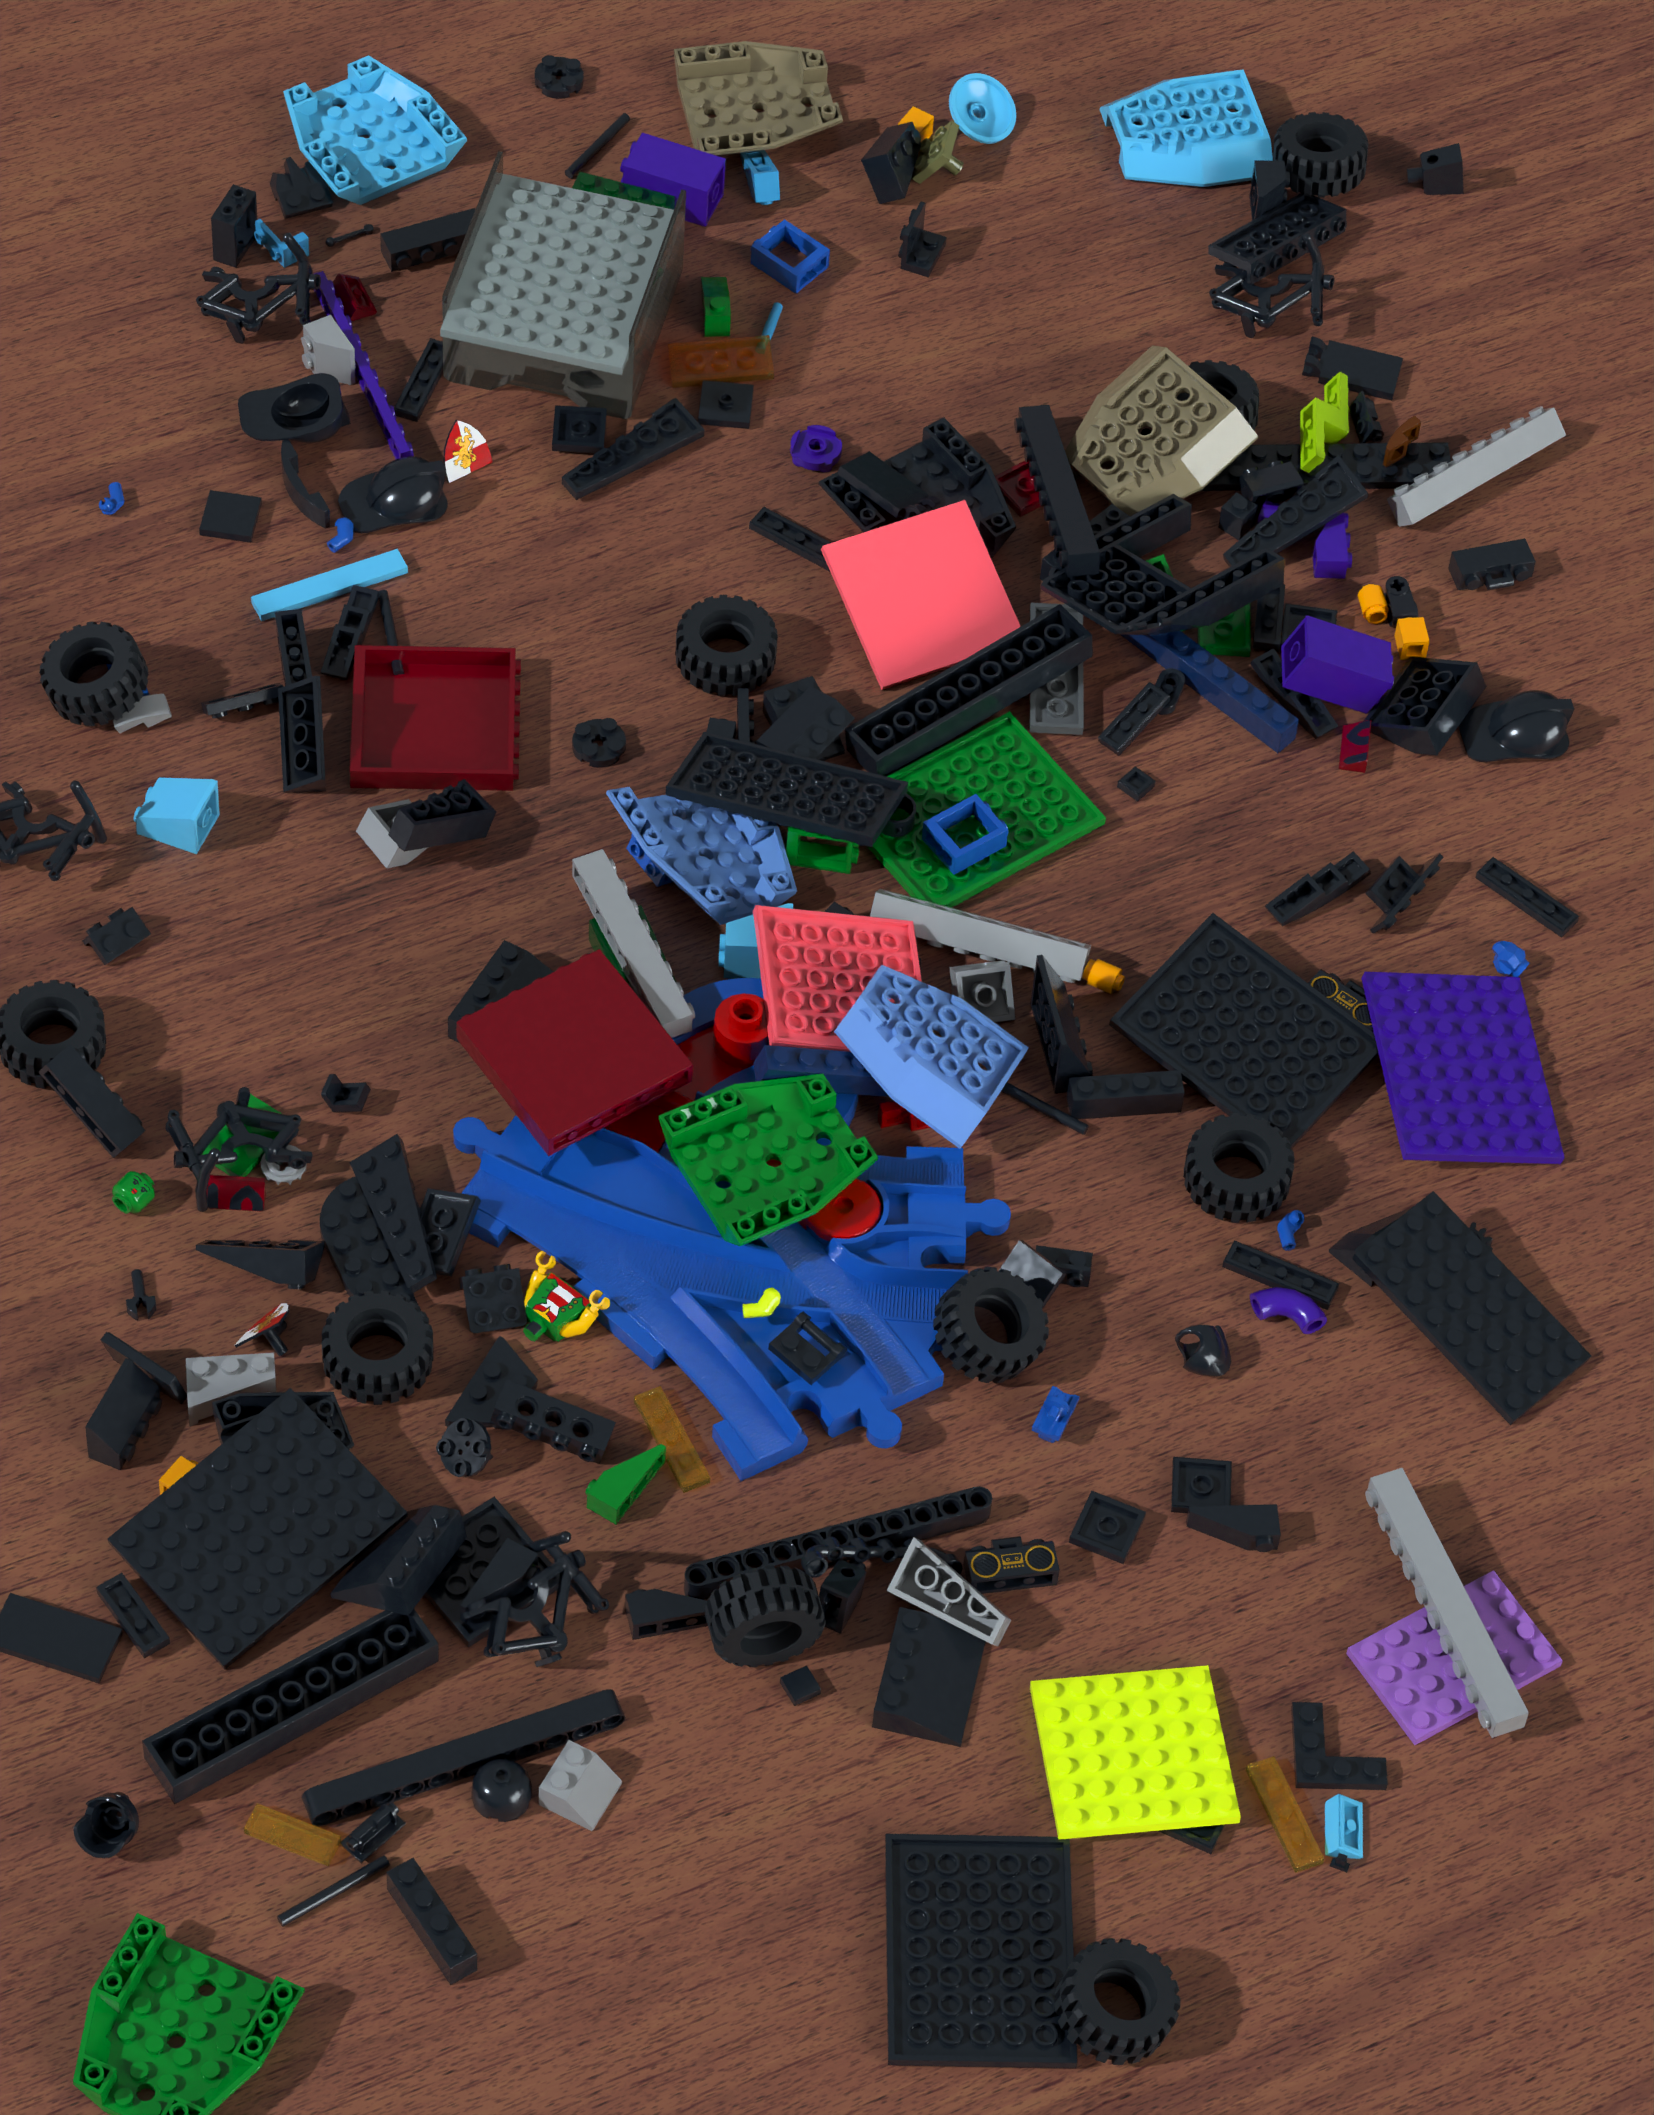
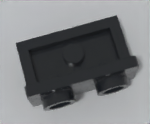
M121 907L108 916L110 922L104 926L99 922L86 931L89 936L82 940L84 945L90 943L104 965L151 935L133 907L125 912Z

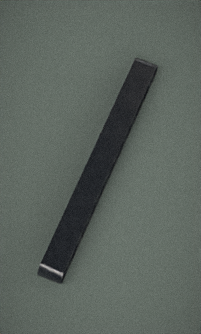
M972 1487L689 1565L685 1570L684 1593L689 1597L702 1600L708 1599L715 1589H719L720 1584L726 1580L730 1581L737 1574H745L749 1570L755 1569L750 1567V1565H758L757 1570L764 1569L765 1566L779 1568L782 1565L789 1566L791 1569L795 1567L805 1572L801 1566L802 1558L806 1553L805 1550L814 1545H821L828 1537H835L843 1545H848L852 1539L860 1537L864 1539L867 1546H875L880 1539L888 1538L894 1546H902L906 1540L913 1539V1537L924 1540L976 1526L989 1519L993 1499L992 1494L985 1487ZM974 1504H981L982 1507H977ZM951 1511L955 1514H947L946 1512ZM918 1519H925L927 1522H921ZM894 1526H895V1527H898V1528H900V1529L894 1530V1529H891L890 1527H894ZM868 1534L871 1535V1537H864L862 1535ZM785 1557L787 1560H779L778 1558ZM824 1557L828 1563V1566L836 1564L838 1562H831L828 1560L827 1557ZM842 1557L840 1560L847 1561L854 1559V1557ZM727 1572V1573H730L731 1575H729V1576H724V1575H722L721 1573ZM694 1580H700V1581H702V1583H698V1584H697V1583H694V1582H692V1581H694Z
M602 1690L314 1786L306 1790L301 1798L312 1825L324 1826L381 1807L383 1804H390L476 1775L478 1769L489 1761L510 1759L515 1762L566 1745L568 1740L575 1742L614 1729L621 1725L626 1717L614 1690Z

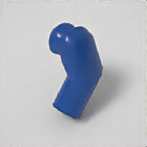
M113 482L108 486L110 498L105 497V502L102 500L99 502V508L103 514L112 515L124 505L125 500L122 486L118 482Z
M347 517L339 518L335 522L338 535L327 542L328 548L333 553L353 540V523Z
M1299 1210L1288 1213L1277 1225L1281 1245L1285 1251L1296 1247L1293 1234L1301 1227L1305 1220L1303 1213Z

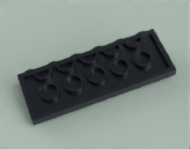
M1300 193L1213 242L1208 247V254L1218 258L1220 261L1235 265L1241 270H1246V282L1253 285L1309 252L1302 240L1304 233H1310L1317 247L1345 232L1347 209L1317 196L1311 195L1309 197L1304 196V193Z

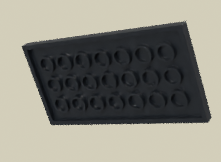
M703 732L666 785V795L675 797L678 800H687L699 803L705 807H715L727 810L730 813L751 816L757 820H767L778 823L781 826H791L809 833H818L830 836L833 839H842L861 846L870 847L874 845L908 791V782L708 732Z
M1434 1191L1357 1251L1352 1257L1358 1266L1510 1425L1591 1358L1590 1353Z

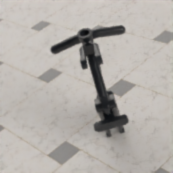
M290 233L283 235V241L298 261L297 274L267 276L264 279L265 286L256 291H245L241 289L242 282L237 274H227L219 267H212L210 272L203 271L202 276L205 281L219 284L203 296H198L196 302L201 307V312L204 316L209 315L227 321L226 325L237 343H244L245 340L242 327L251 332L259 331L263 320L295 295V313L299 317L301 325L303 326L311 322L310 289H319L321 277L319 274H313V269L304 250ZM281 285H291L258 311L259 300L276 293ZM232 295L236 299L245 302V311L221 303Z
M1304 233L1302 240L1312 259L1311 274H1280L1277 285L1261 288L1255 284H1247L1246 270H1241L1235 265L1224 262L1223 265L1216 264V275L1233 278L1218 288L1211 289L1209 294L1211 299H1213V308H1220L1241 316L1245 335L1248 338H1254L1256 334L1254 322L1260 327L1269 328L1275 322L1277 315L1310 293V311L1313 316V324L1321 326L1323 324V288L1331 291L1335 278L1333 275H1324L1321 253L1312 235ZM1293 284H1305L1271 307V297L1288 291ZM1244 290L1248 294L1258 297V306L1234 298V296Z
M74 780L70 783V789L85 813L77 824H73L54 814H49L46 820L40 824L28 822L25 819V815L30 814L33 808L28 798L24 796L23 788L16 781L11 784L5 781L2 784L5 792L14 799L0 802V822L13 818L18 828L15 834L10 835L8 840L0 829V860L3 863L16 864L20 856L57 847L50 858L43 862L44 868L50 871L49 877L51 881H57L60 879L63 869L78 850V845L87 849L93 845L95 838L100 844L107 841L102 822L79 781ZM90 826L92 827L94 835L90 833L88 830ZM58 829L66 832L25 843L30 834H51Z
M242 1087L238 1091L236 1104L232 1101H226L218 1106L216 1111L217 1118L193 1146V1142L179 1118V1112L170 1110L167 1117L169 1121L166 1123L165 1130L169 1132L178 1151L174 1152V1168L188 1167L193 1172L197 1180L195 1194L198 1211L205 1212L208 1209L207 1187L214 1166L216 1164L236 1162L238 1155L233 1150L241 1145L250 1144L262 1148L268 1163L289 1162L290 1167L294 1169H301L307 1163H311L312 1152L285 1149L292 1139L298 1135L301 1117L297 1114L290 1116L248 1107L250 1089ZM227 1125L229 1131L234 1136L228 1138L222 1144L221 1151L213 1148L208 1154L202 1155L222 1128ZM245 1126L279 1132V1134L273 1140L259 1134L249 1133Z
M563 1531L522 1545L536 1553L547 1550L554 1559L553 1564L528 1581V1586L534 1590L535 1596L527 1608L521 1610L512 1608L511 1600L508 1597H502L487 1604L485 1598L468 1604L470 1611L463 1613L465 1619L482 1612L492 1613L487 1645L484 1648V1655L491 1658L538 1650L541 1659L534 1662L536 1667L562 1659L561 1654L557 1652L563 1651L568 1643L567 1635L563 1630L570 1585L586 1604L589 1613L594 1614L609 1608L608 1600L600 1595L586 1575L579 1570V1568L584 1567L586 1564L584 1554L580 1550L567 1554L559 1547V1545L570 1542L571 1534L569 1532ZM560 1573L553 1622L550 1623L541 1611L546 1604L549 1593L548 1581ZM508 1621H529L540 1635L538 1637L505 1642Z

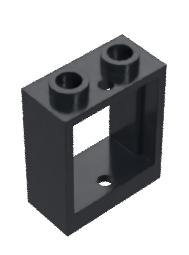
M233 184L212 215L211 227L214 261L237 268L254 242L255 221L257 220L255 191Z

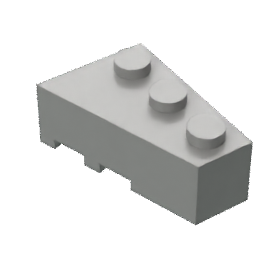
M274 1353L186 1358L189 1427L198 1424V1420L214 1415L212 1402L238 1393L276 1392Z

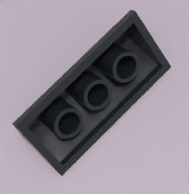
M315 675L278 688L283 792L326 791L320 676Z

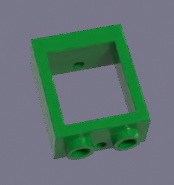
M789 826L786 854L790 865L850 874L852 863L857 864L859 848H856L859 847L857 843L833 839L830 836L809 833L805 830ZM801 836L847 842L846 847L806 842L801 841Z

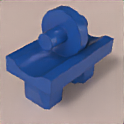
M1052 1386L1032 1426V1431L1039 1433L1038 1437L1051 1443H1054L1055 1440L1059 1442L1079 1401V1396L1064 1393L1057 1387Z

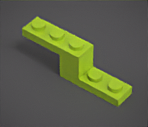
M1342 372L1337 373L1324 385V401L1315 397L1300 411L1301 469L1308 473L1324 461V442L1327 444H1337L1349 433L1348 375Z

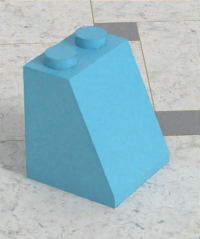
M159 777L153 787L150 786L147 790L142 807L138 806L135 811L133 820L136 822L137 834L197 854L220 815L218 781L213 779Z
M787 903L778 907L793 909V904ZM753 915L726 923V933L720 934L718 967H724L723 978L761 979Z

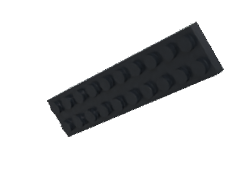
M1448 442L1410 443L1407 446L1405 457L1385 467L1383 461L1388 443L1324 444V461L1308 473L1301 469L1300 444L1250 445L1200 491H1241L1238 480L1241 474H1244V470L1252 467H1258L1259 470L1268 468V464L1280 460L1283 463L1291 462L1301 476L1303 485L1306 486L1315 478V475L1337 456L1341 457L1365 489H1396L1405 484L1411 485L1415 483L1413 480L1415 477L1423 473L1430 474L1434 472V466L1446 461L1449 463L1451 458Z

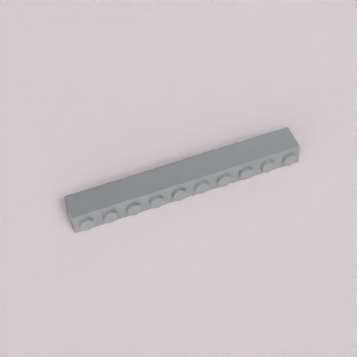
M1403 1468L1371 1477L1368 1489L1365 1492L1366 1500L1371 1508H1375L1378 1514L1379 1526L1382 1531L1387 1532L1394 1555H1399L1403 1563L1404 1575L1408 1580L1411 1579L1418 1602L1424 1604L1428 1612L1429 1624L1433 1629L1437 1630L1444 1653H1449L1453 1661L1454 1673L1457 1678L1462 1679L1469 1702L1475 1704L1481 1726L1484 1729L1487 1728L1491 1738L1524 1728L1529 1712Z

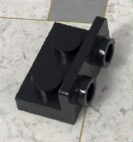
M1036 1245L1037 1252L1066 1273L1060 1284H1066L1071 1287H1089L1093 1253Z

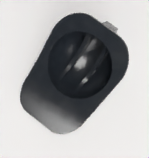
M318 373L309 375L282 386L248 392L238 399L242 430L249 437L260 441L290 439L302 443H316L329 439L338 432L340 427L351 424L348 410L342 401L340 384L330 374Z
M416 456L393 460L379 471L348 483L342 489L338 498L340 510L344 517L352 521L353 532L369 533L396 525L425 523L437 520L445 514L448 507V501L442 490L446 468L442 460L429 462L424 458Z
M1523 691L1503 701L1472 708L1460 723L1459 732L1468 757L1475 761L1492 762L1517 758L1554 759L1562 756L1569 747L1566 729L1574 712V706L1571 699H1558L1546 691Z

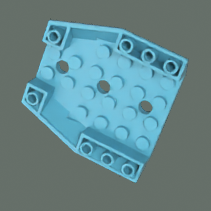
M369 55L348 64V79L315 93L312 92L305 82L283 91L300 151L338 197L358 205H362L445 169L467 142L466 136L429 92ZM339 104H340V105H344V107L340 108V107L335 106V105H339ZM362 135H368V136H370V137H369V138H364V137H360V136H362ZM387 166H394L395 169H392V170H391L390 168H385V167H387Z
M1244 69L1163 80L1100 107L1105 126H1113L1121 148L1119 164L1125 179L1207 187L1252 180L1255 160L1273 161L1271 138ZM1228 109H1234L1236 112H1230ZM1187 115L1189 119H1184L1181 116ZM1134 122H1140L1142 125H1135Z

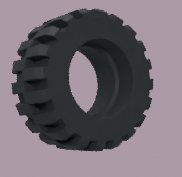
M1309 112L1308 115L1300 114L1296 115L1294 119H1288L1278 128L1274 137L1273 161L1285 162V171L1290 172V184L1285 187H1290L1293 192L1304 193V196L1309 197L1311 195H1316L1318 198H1325L1328 195L1334 197L1340 193H1348L1352 188L1357 187L1365 177L1368 138L1358 124L1355 125L1354 121L1349 118L1344 119L1343 116L1338 114L1335 116L1329 115L1327 112H1322V114Z
M1205 360L1202 363L1198 361L1191 362L1189 367L1237 407L1255 431V427L1258 424L1259 389L1250 374L1245 370L1241 371L1239 366L1234 364L1230 366L1223 361H1219V363L1212 362V360ZM1186 392L1181 393L1176 399L1185 401L1190 397V394Z
M719 595V598H713V596L705 598L702 603L698 601L691 606V609L684 612L682 619L677 625L675 651L677 667L681 670V674L686 680L690 679V684L697 689L699 687L703 688V692L708 694L715 692L718 693V696H726V694L737 696L738 688H748L749 692L753 691L756 685L761 686L767 681L776 664L778 634L775 622L772 617L768 616V612L761 606L758 608L757 603L749 599L745 601L741 596L735 595L734 598L727 597V595ZM727 638L737 640L747 647L737 652L725 653L713 650L706 644L716 639Z
M87 622L85 626L80 624L74 626L73 630L68 633L64 631L60 634V639L54 640L49 645L50 650L45 652L42 658L43 663L40 665V681L54 709L58 711L62 718L70 720L71 723L81 725L82 722L85 726H95V723L105 725L109 723V720L122 718L124 712L127 711L129 713L135 707L134 703L141 700L143 696L142 690H146L148 684V667L134 638L129 632L124 631L122 627L118 625L112 626L108 622H101L100 624ZM102 664L112 665L109 671L101 678L89 683H76L79 677L90 668Z
M50 980V983L38 981L34 982V986L28 987L26 985L19 989V994L13 993L7 999V1004L2 1005L0 1009L1 1061L4 1067L9 1069V1073L15 1078L20 1077L21 1082L27 1085L34 1083L37 1088L42 1089L50 1086L40 1075L39 1071L70 1044L74 1049H79L84 1054L87 1064L93 1070H96L101 1064L100 1059L104 1057L106 1051L104 1014L96 998L92 995L89 996V992L84 988L79 987L77 989L75 984L70 982L61 984L59 980ZM51 1024L67 1026L75 1031L74 1035L69 1039L51 1045L40 1044L28 1038L37 1028Z
M1230 1113L1229 1117H1225L1223 1114L1215 1117L1214 1122L1211 1120L1206 1121L1201 1125V1129L1194 1132L1187 1149L1183 1177L1185 1178L1186 1190L1191 1193V1199L1195 1204L1200 1203L1201 1209L1207 1214L1212 1212L1215 1214V1218L1220 1220L1224 1218L1231 1219L1233 1223H1239L1240 1220H1246V1223L1256 1221V1217L1263 1219L1269 1216L1271 1210L1273 1212L1277 1211L1282 1206V1201L1286 1200L1294 1170V1152L1291 1150L1288 1138H1282L1283 1132L1278 1127H1271L1269 1121L1264 1118L1258 1120L1252 1114L1240 1116L1239 1113ZM1227 1157H1241L1255 1163L1263 1173L1249 1179L1234 1178L1223 1173L1215 1163Z
M995 1267L974 1269L951 1286L941 1296L940 1302L936 1305L934 1314L937 1317L933 1319V1328L938 1331L935 1335L937 1344L942 1345L943 1350L941 1352L946 1359L950 1358L953 1362L952 1366L957 1371L963 1370L965 1372L964 1375L971 1379L978 1377V1381L984 1383L991 1381L1001 1383L1007 1379L1011 1380L1035 1361L1046 1346L1045 1340L1048 1339L1049 1328L1045 1327V1325L1049 1321L1047 1312L1044 1313L1042 1310L1045 1306L1041 1298L1037 1299L1035 1296L1036 1290L1031 1285L1028 1287L1023 1283L1024 1279L1019 1275L1014 1277L1011 1275V1271L1002 1268L997 1271ZM974 1307L985 1308L993 1312L1002 1321L1007 1332L1008 1344L992 1340L981 1330L975 1318Z
M373 1291L364 1292L363 1296L359 1297L356 1294L349 1297L348 1303L341 1302L335 1307V1313L329 1314L326 1319V1325L322 1330V1361L325 1374L330 1378V1383L335 1389L339 1390L342 1388V1395L350 1399L354 1396L357 1398V1402L366 1404L367 1401H373L374 1405H382L383 1401H390V1403L398 1402L399 1397L403 1395L405 1398L414 1394V1387L417 1389L421 1388L426 1382L425 1377L429 1376L432 1370L433 1330L429 1324L428 1316L425 1312L420 1311V1306L414 1301L408 1303L405 1296L400 1294L392 1296L389 1291H381V1294H373ZM373 1335L389 1336L404 1346L398 1354L384 1360H369L359 1356L351 1349L361 1339Z
M782 1565L779 1568L774 1566H765L764 1569L759 1570L755 1568L749 1570L748 1573H740L733 1576L732 1580H726L720 1584L719 1589H715L711 1593L705 1606V1617L715 1652L726 1662L740 1667L743 1665H748L749 1667H757L758 1665L769 1666L773 1665L774 1662H784L789 1660L791 1656L802 1654L805 1648L812 1647L816 1639L820 1638L826 1621L813 1579L798 1568L794 1567L791 1569L789 1566Z
M1114 1938L1103 1939L1101 1943L1095 1941L1075 1956L1056 1987L1055 1997L1057 2001L1054 2005L1055 2013L1061 2015L1058 2020L1061 2029L1068 2031L1067 2038L1073 2045L1077 2043L1082 2047L1080 2050L1087 2056L1089 2053L1095 2055V2060L1105 2063L1108 2059L1112 2060L1113 2065H1123L1126 2060L1130 2064L1140 2062L1142 2057L1147 2058L1154 2053L1177 2021L1179 2016L1177 2011L1180 2008L1181 2002L1180 1997L1176 1995L1179 1991L1177 1981L1171 1980L1173 1972L1168 1965L1163 1966L1160 1962L1162 1958L1155 1952L1152 1955L1146 1951V1946L1140 1943L1137 1946L1133 1945L1131 1940L1123 1938L1119 1942H1115ZM1112 1983L1126 1989L1136 2000L1140 2009L1141 2019L1123 2020L1108 2013L1097 2000L1094 1984Z

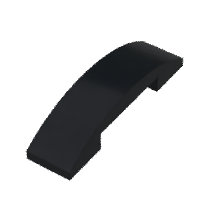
M289 439L283 440L281 445L282 477L290 498L297 508L311 521L323 528L330 527V509L320 492L309 495L297 474L299 473L298 454Z

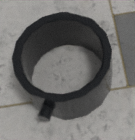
M905 794L897 808L905 810L910 816L900 821L889 820L882 831L883 834L890 837L905 836L912 831L915 826L916 803L908 794Z

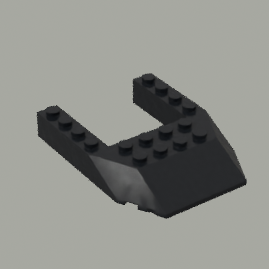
M1172 494L1094 535L1100 551L1099 574L1068 577L1065 567L1060 566L1058 557L1056 566L1050 569L1048 577L1043 580L1041 590L1114 634L1157 635L1209 626L1284 585L1285 558L1268 548H1264L1193 588L1188 587L1140 558L1191 530L1192 504Z

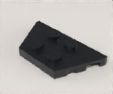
M499 1336L446 1417L445 1426H450L460 1418H467L480 1422L485 1428L494 1427L495 1429H502L490 1420L506 1379L533 1390L538 1386L536 1376L503 1337Z

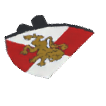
M455 420L448 433L444 447L443 461L448 483L493 462L486 440L480 432L468 423Z
M281 1303L256 1322L238 1340L235 1347L237 1348L264 1334L278 1356L285 1354L288 1348L281 1340L280 1335L287 1328V1323L284 1321L290 1311L287 1303Z

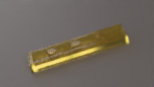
M661 1386L634 1396V1403L656 1444L666 1446L665 1460L683 1493L710 1483V1476Z
M1275 1756L1247 1765L1246 1772L1294 1872L1297 1873L1323 1864L1324 1857Z

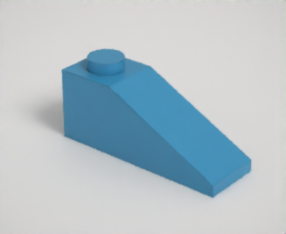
M766 151L741 152V161L754 201L761 205H769L773 201L780 200L779 171Z

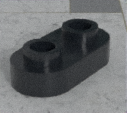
M1168 668L1159 674L1155 686L1168 694L1170 701L1158 714L1167 715L1176 709L1185 684L1184 674L1177 669Z

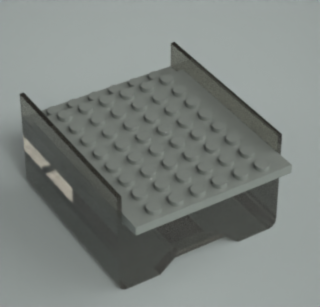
M498 151L442 295L443 324L440 329V337H443L444 377L453 383L486 390L511 384L567 396L579 407L607 408V416L621 419L630 418L683 271L686 190H681L674 210L503 174V152Z

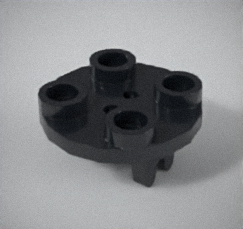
M460 1418L447 1427L442 1439L438 1441L436 1446L437 1453L441 1456L445 1468L457 1477L467 1478L477 1475L485 1468L488 1461L493 1458L491 1454V1439L486 1428L480 1422L472 1419Z

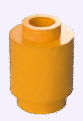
M1374 584L1365 585L1358 592V600L1363 617L1370 624H1379L1387 619L1389 611L1383 588Z
M1090 959L1084 969L1082 979L1086 980L1088 985L1113 994L1115 990H1121L1125 976L1122 975L1123 969L1100 959L1096 961Z

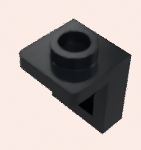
M329 1074L323 1086L321 1096L332 1112H362L371 1089L366 1082L342 1083L336 1074Z

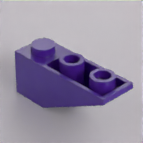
M1342 513L1326 523L1316 539L1312 557L1314 578L1345 579L1347 568L1352 567V553L1347 551V548L1350 547V533H1346L1345 528H1348V513Z

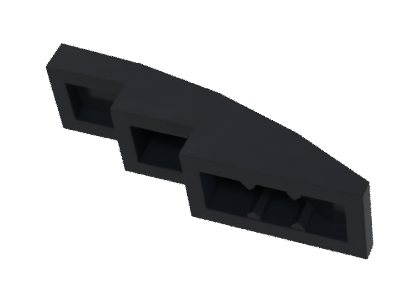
M353 585L347 605L344 604L339 623L335 625L321 674L347 680L354 665L355 645L363 644L380 595L379 591Z
M1274 648L1251 661L1250 665L1274 697L1288 712L1299 719L1298 723L1315 739L1338 727V724L1321 699L1282 687V660Z
M1353 851L1335 865L1330 862L1312 877L1306 874L1266 904L1265 908L1281 926H1284L1308 915L1350 890L1371 875L1370 868Z

